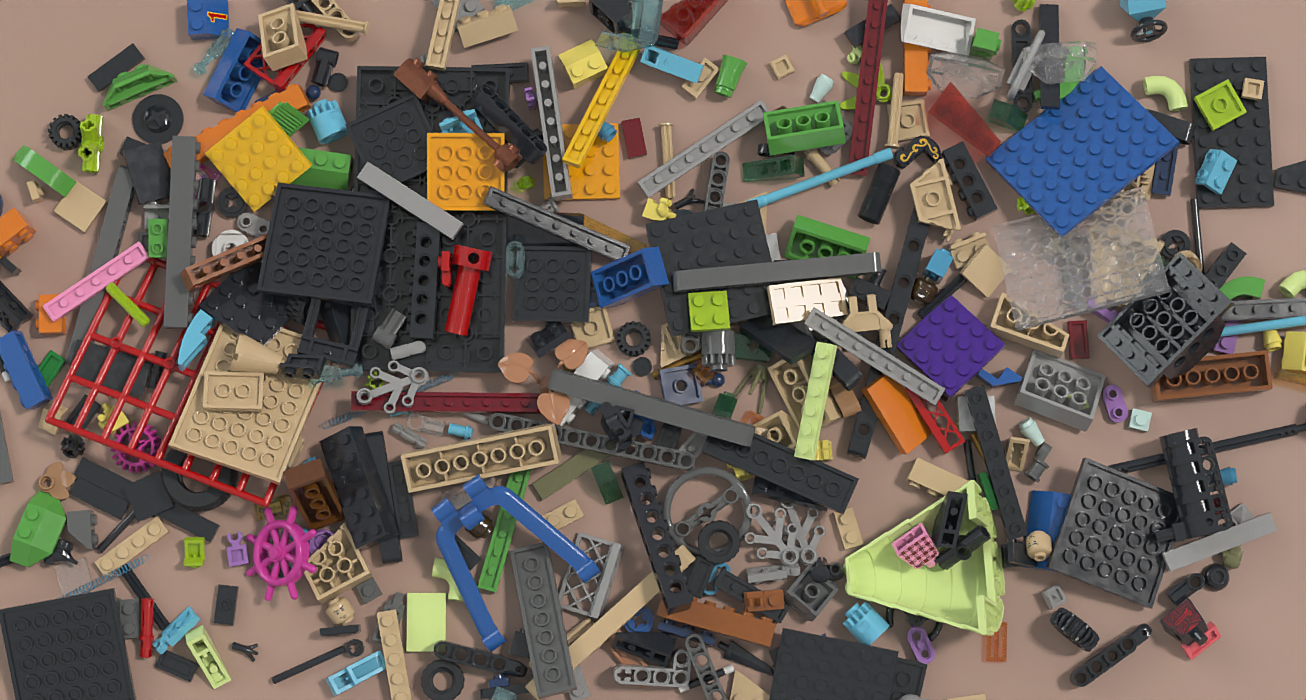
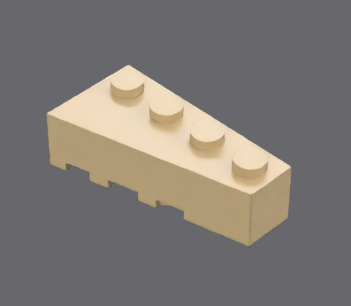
M1002 292L998 298L988 329L998 337L1060 358L1064 353L1069 334L1049 321L1047 322L1040 318L1038 314L1029 311L1021 303L1015 302Z

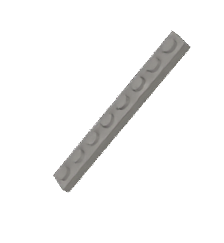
M761 99L637 182L638 186L647 199L764 122L763 112H769V109Z
M813 307L803 323L933 405H936L945 390L939 384Z

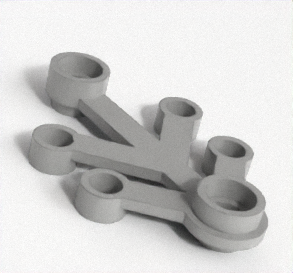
M392 360L388 363L389 372H399L408 376L399 379L381 371L378 367H373L370 370V377L373 380L381 379L389 384L371 391L367 388L360 389L357 392V401L362 405H367L373 398L393 391L389 401L384 405L385 413L391 415L396 410L395 405L403 387L411 384L407 395L402 398L403 406L410 408L414 404L413 398L418 387L425 385L428 381L429 375L424 368L416 367L410 369ZM396 364L397 368L393 370L390 366ZM378 371L379 375L373 376L372 372ZM421 375L423 378L421 380H417L415 376ZM367 395L368 399L364 401L361 399V396ZM405 399H410L412 402L406 404L404 401ZM391 405L393 406V410L388 411L386 407Z
M780 501L781 506L787 509L791 522L798 526L795 539L799 541L801 548L794 546V548L799 553L800 562L806 566L809 564L813 565L818 559L816 547L826 532L823 526H816L814 528V537L808 545L806 536L814 519L819 515L818 509L809 508L807 518L803 526H801L794 507L795 504L786 505ZM815 510L816 516H810L809 511ZM783 525L782 533L788 536L786 526ZM793 525L794 530L789 528V531L794 532L795 526ZM822 528L823 534L818 535L816 529ZM805 553H811L812 558L810 560L805 559Z
M750 503L747 505V516L755 519L768 536L747 532L744 535L745 542L748 544H753L754 542L774 544L780 550L771 551L764 547H759L756 550L757 557L760 559H780L787 566L796 564L799 559V553L794 546L798 526L792 522L787 524L788 539L787 545H785L782 541L783 523L786 517L785 509L781 507L775 509L774 516L776 517L775 530H773L761 515L762 509L758 504ZM752 507H755L757 510L755 514L750 513ZM779 510L784 512L782 517L777 516ZM791 525L795 526L794 532L789 531ZM749 534L753 535L752 541H747ZM765 550V555L759 556V551ZM788 552L792 553L791 559H786Z

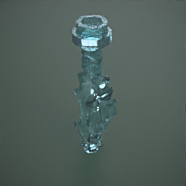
M230 28L221 30L220 37L211 43V48L206 52L207 55L200 63L194 64L193 70L201 76L203 73L205 74L207 72L206 66L210 61L224 54L234 31Z
M354 364L353 368L348 369L327 365L324 366L320 379H311L308 382L315 387L320 382L332 384L334 380H341L342 377L354 375L356 378H360V376H364L362 364Z

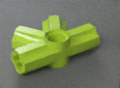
M86 115V120L80 124L82 141L78 149V156L83 159V172H100V158L104 150V137L102 136L104 117L102 115Z

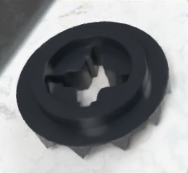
M233 187L224 189L217 199L218 209L227 217H238L244 213L248 206ZM227 197L232 200L236 198L238 208L233 205L229 207L230 202Z
M1168 231L1161 239V241L1165 242L1161 252L1166 258L1172 259L1178 252L1190 251L1191 249L1190 238L1183 231ZM1172 240H1174L1175 243L1182 242L1178 246V250H1176L1175 248L1169 249L1170 245L1173 244Z

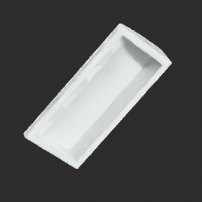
M903 4L901 41L969 56L976 19L914 4Z

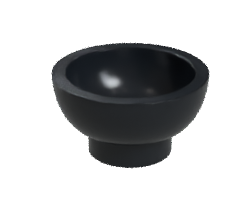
M1217 563L1207 565L1201 574L1205 579L1204 586L1211 591L1223 590L1230 580L1228 570L1223 565Z

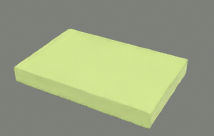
M407 593V652H434L435 643L439 640H446L447 593ZM440 644L437 647V652H446V645Z

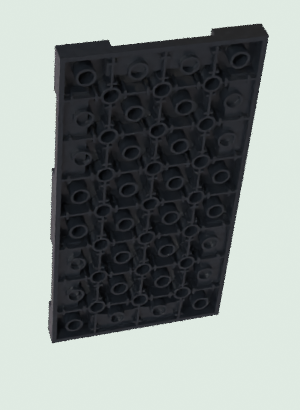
M357 66L356 119L413 94L407 86L393 75L400 66ZM423 67L426 72L431 70L438 76L436 81L439 83V86L449 100L462 112L465 110H475L485 133H499L471 103L470 98L482 84H487L510 106V68L446 67L445 71ZM417 96L433 133H442L439 123L443 122L446 118L456 116L431 97L428 101H425ZM504 138V144L509 145V142ZM355 147L354 191L377 194L373 188L357 178L364 165ZM507 170L504 173V192L508 193ZM427 172L402 183L427 199ZM391 201L373 304L369 306L354 366L350 367V371H370L373 367H378L383 372H389L388 363L393 360L390 349L387 350L374 342L372 336L377 328L383 324L393 308L407 318L396 334V340L390 348L416 341H422L426 345V350L422 353L395 360L400 365L410 369L422 367L427 372L502 373L498 363L505 357L507 215L496 210H444L461 221L463 226L453 240L441 233L440 256H442V251H450L453 255L455 244L493 252L489 271L481 270L467 336L444 331L458 265L453 264L452 285L448 288L442 284V271L439 268L435 340L411 339L410 334H407V323H411V315H408V305L412 303V296H409L410 284H413L414 279L410 275L411 265L415 263V258H412V246H416V239L413 238V228L417 227V222L424 221ZM425 238L421 245L427 248L431 245L432 241L429 238ZM470 253L468 256V261L472 263L476 259L474 253ZM424 257L420 261L422 267L430 264V258ZM426 276L421 277L419 280V285L426 286L429 283V278ZM425 295L418 298L419 305H425L428 301ZM351 306L350 340L358 313V308ZM423 314L419 315L416 319L417 324H424L427 319L426 316ZM392 364L390 368L394 370L397 368V365Z

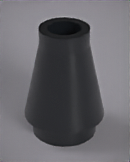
M831 562L827 565L830 571V580L838 581L843 578L845 573L841 563ZM832 568H839V572L834 573Z

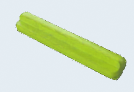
M113 282L106 286V291L141 327H146L150 323V319Z

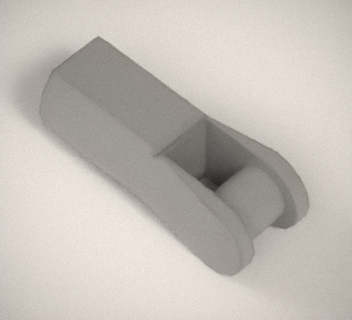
M416 341L390 348L392 359L397 360L422 353L426 350V345L422 341Z

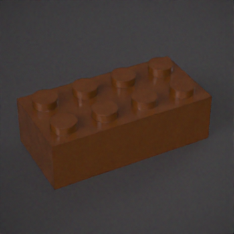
M321 458L283 471L287 488L309 530H317L345 520L335 486Z

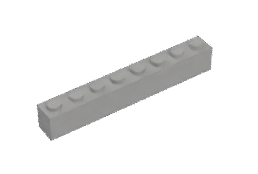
M550 46L530 48L543 138L547 146L546 159L552 198L554 201L572 199L569 168L567 164L562 162L566 147Z

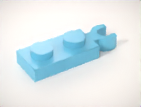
M188 606L161 632L163 636L156 639L152 645L156 648V651L163 654L169 645L173 647L201 619Z

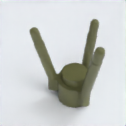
M755 364L753 369L750 368L747 376L732 395L735 398L750 377L753 383L748 392L749 395H752L757 383H762L763 381L758 414L762 413L767 382L770 377L767 375L768 369L760 364Z

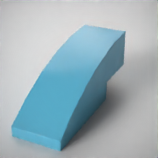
M201 309L193 318L182 340L178 358L179 370L182 372L207 345L205 334L214 325L213 318Z
M381 650L328 677L326 682L333 696L336 697L384 671L386 664Z

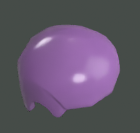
M327 529L316 530V536L308 540L311 555L319 550L334 533Z

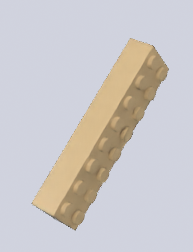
M548 423L404 452L401 454V460L408 492L411 493L466 482L478 474L482 478L558 464L562 461L555 424Z

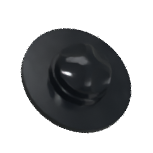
M154 94L144 98L136 106L133 113L134 129L139 137L148 143L161 142V144L172 141L173 136H178L184 123V115L180 105L173 98L163 94Z

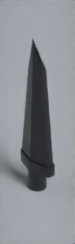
M722 641L719 642L717 648L725 652L723 658L774 676L771 666L742 648L736 642L731 641L729 645Z

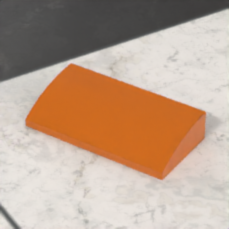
M882 374L861 389L900 454H908L932 433L903 385L887 375Z

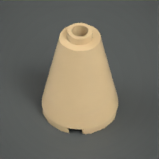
M239 333L229 364L230 371L277 374L278 370L281 371L279 364L285 362L281 354L247 335Z

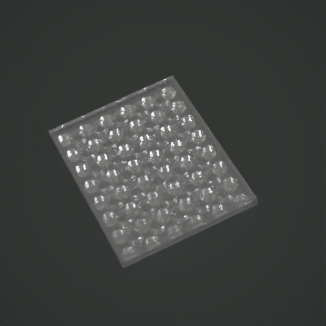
M1143 187L1116 194L1063 238L1038 214L992 226L1017 331L1170 292Z

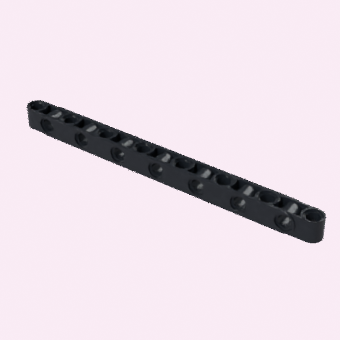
M915 205L893 281L892 293L884 314L886 319L892 315L898 318V323L893 324V328L890 330L892 347L888 348L886 346V348H881L894 356L929 229V224L918 221ZM915 243L918 246V250L911 251L908 244ZM905 279L908 282V287H900L898 281ZM878 336L876 346L880 348V339ZM870 366L865 387L883 373ZM863 394L860 402L862 411L857 413L847 455L866 459L877 415ZM859 426H866L868 434L861 435L858 431Z

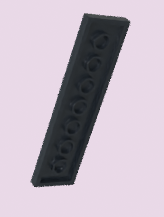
M754 433L751 446L740 445L708 435L701 450L703 454L844 515L859 481V478L818 460L795 457V450Z

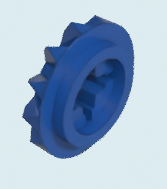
M644 606L634 615L638 617L643 612L642 619L647 624L640 623L634 628L636 621L631 618L624 624L628 632H649L652 629L654 615L647 606Z

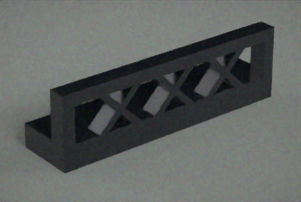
M0 281V324L8 333L18 331L21 324L31 320L33 314ZM8 318L15 323L13 327L9 324Z

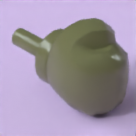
M1241 545L1221 553L1223 565L1231 569H1236L1240 566L1243 550L1240 549Z

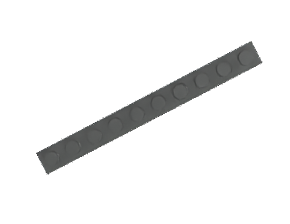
M173 136L164 307V327L166 329H187L193 320L190 306L194 305V294L188 291L180 275L186 267L196 264L193 248H196L197 239L193 235L194 229H197V218H194L195 210H198V199H195V192L199 191V180H196V173L200 172V161H197V154L201 153V142H198L197 138L193 136Z

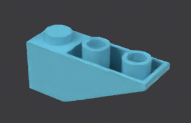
M646 44L640 60L644 64L694 83H698L704 65Z

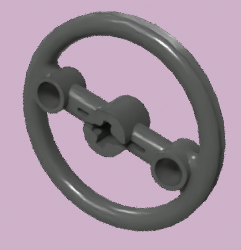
M698 467L680 475L669 487L662 506V517L664 520H667L669 525V537H673L678 547L684 545L692 555L703 557L699 548L687 543L684 537L702 522L713 521L717 512L722 508L741 499L744 507V517L738 532L740 541H742L752 521L746 514V507L751 503L745 486L733 474L716 467ZM710 475L720 477L731 484L724 491V494L712 502L702 503L698 511L686 520H681L676 524L672 523L670 512L673 497L677 490L688 480L698 476ZM729 490H733L737 494L736 499L733 501L728 500L725 496ZM704 507L707 509L713 508L710 517L708 515L701 516L704 512ZM681 523L687 524L689 527L688 532L680 533L678 525ZM729 542L712 549L718 552L723 551L728 547Z

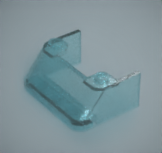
M629 0L635 2L631 34H617L602 30L595 42V46L621 52L653 46L659 35L663 0Z

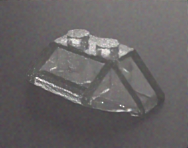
M1087 41L1041 44L1028 71L1032 72L1046 84L1084 81L1098 63L1097 45ZM1031 46L1022 48L1023 62Z
M942 52L930 55L926 73L940 92L978 99L1001 87L1005 68L983 58Z

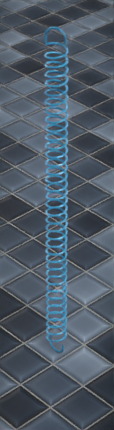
M434 378V383H433L432 380L430 379L431 385L429 384L428 387H427V389H429V386L432 388V384L434 385L435 382L437 383V381L435 380V378ZM332 418L333 424L331 423V424H330V427H331V425L334 426V423L336 424V422L334 421L333 418Z
M111 571V573L113 574L112 579H114V577L117 578V576L114 575L113 571ZM95 579V581H96V583H97V586H95V584H94V582H93V580H92V583H93V585H94V588H92L90 582H88L89 585H90V587H91V590H92V589H95V587H98V585H99L96 579Z

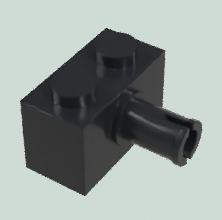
M882 268V272L879 275L878 273L872 274L869 281L856 276L848 296H856L857 302L867 306L866 295L874 294L876 295L877 311L882 313L892 293L880 286L887 271Z

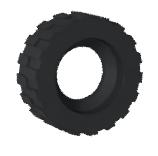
M714 520L707 523L701 529L698 536V548L701 555L707 561H711L714 564H724L734 559L739 552L741 543L739 532L729 522ZM717 532L724 533L729 540L728 547L720 552L713 550L709 543L711 536Z
M444 659L435 660L428 664L422 672L421 687L428 698L432 700H454L464 688V673L455 662ZM440 671H446L452 676L451 687L444 691L438 690L433 683L435 674Z

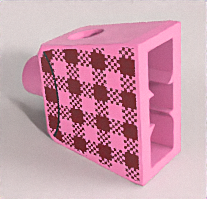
M922 522L892 543L897 556L915 569H919L924 565L931 568L937 562L935 557L938 556L939 552Z

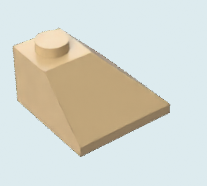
M781 410L752 425L756 427L754 433L790 449L796 447L799 429L793 418Z

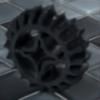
M1061 607L1052 614L1050 619L1051 625L1069 641L1087 652L1096 647L1100 638L1082 619Z

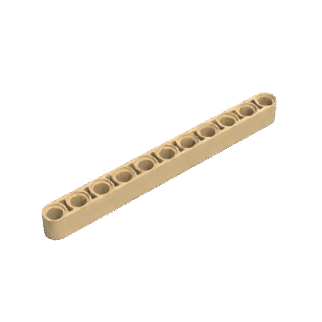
M684 545L675 551V555H679L681 560V572L696 560ZM672 570L665 571L667 575L674 574ZM653 571L569 646L573 670L660 593ZM532 679L525 688L536 700H541L537 697L535 681Z

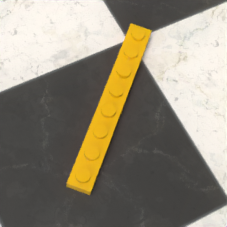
M624 37L562 158L564 164L581 168L642 48V42Z

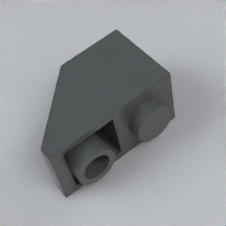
M94 511L67 512L68 532L86 548L96 550L99 538L98 534L95 533V526H97L98 521Z

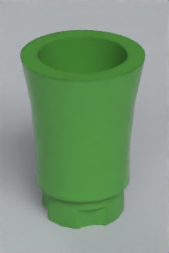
M722 55L714 93L731 98L748 63L733 56Z

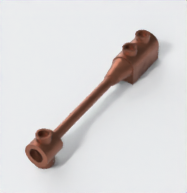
M409 58L402 63L393 75L420 99L428 101L431 97L442 106H445L495 151V161L493 164L499 170L505 173L506 170H512L521 159V156L518 154L520 149L512 143L510 145H499L449 100L436 81L438 76L431 70L426 72L423 69L425 64L418 58L414 60Z

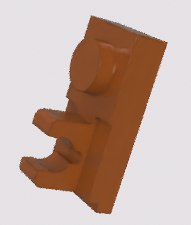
M783 589L743 592L746 612L784 609Z

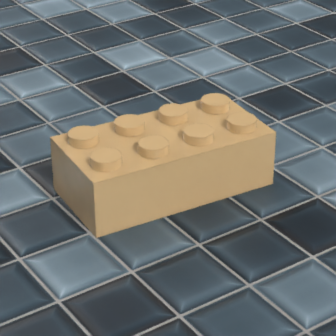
M811 354L792 365L782 359L767 368L798 429H800L813 363ZM829 390L821 428L842 417Z

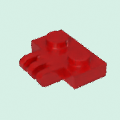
M442 251V256L438 257V268L442 271V284L448 288L452 285L453 264L451 261L453 255L450 251Z

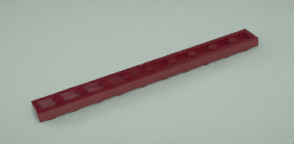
M868 0L848 164L869 156L888 0ZM867 167L849 175L866 177Z
M351 391V412H385L384 405L389 401L392 392L375 397L369 404L362 405L357 401L358 391ZM401 392L395 405V412L541 414L537 406V400L543 393L416 392L413 398V406L406 408L402 404V398L408 392ZM363 395L361 399L365 401L368 399V396ZM405 399L404 402L406 404H410L412 401L410 399ZM389 405L386 409L392 411L393 406Z

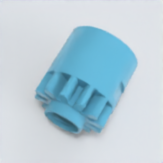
M320 100L312 105L313 109L308 110L307 116L310 119L319 144L337 141L349 133L337 101Z
M867 601L861 606L858 603L852 606L844 614L847 619L842 623L860 643L871 645L890 626Z

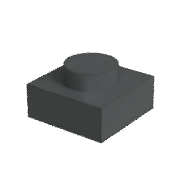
M373 577L356 586L365 604L383 595Z

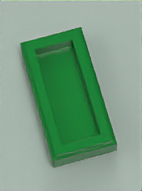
M52 350L49 351L38 367L48 388L66 364V359Z
M987 472L978 474L977 477L984 497H986L991 511L998 509V504Z

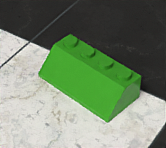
M839 100L763 112L770 155L846 143Z
M298 147L312 163V166L290 184L349 191L354 163L352 155Z
M797 215L784 257L799 260L863 254L867 251L870 238ZM848 276V278L856 279V276Z

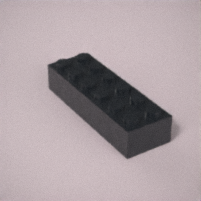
M348 426L319 441L355 548L369 549L398 535L399 532L362 426Z

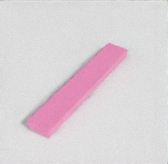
M137 242L43 305V308L52 321L56 322L104 290L111 282H116L151 257H149L142 244Z

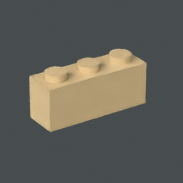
M506 4L498 5L491 11H480L473 17L464 16L456 22L464 48L518 31L510 5L506 6Z
M920 458L915 459L906 479L910 482V486L920 489V487L928 490L927 493L934 497H938V495L944 497L948 491L954 492L969 482Z

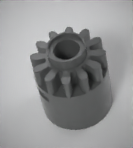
M732 330L702 332V366L709 367L711 372H725L727 367L735 366V332Z

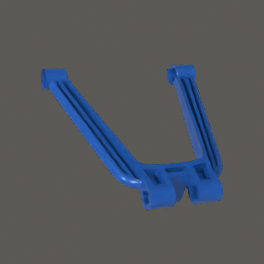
M478 474L463 485L464 490L472 499L457 510L446 497L434 506L431 511L441 523L436 533L437 546L482 637L483 643L492 652L507 640L502 636L494 623L455 540L456 532L463 525L470 531L485 520L482 511L493 505H499L570 564L585 583L600 573L601 570L592 558H589L512 490L503 486L489 488Z

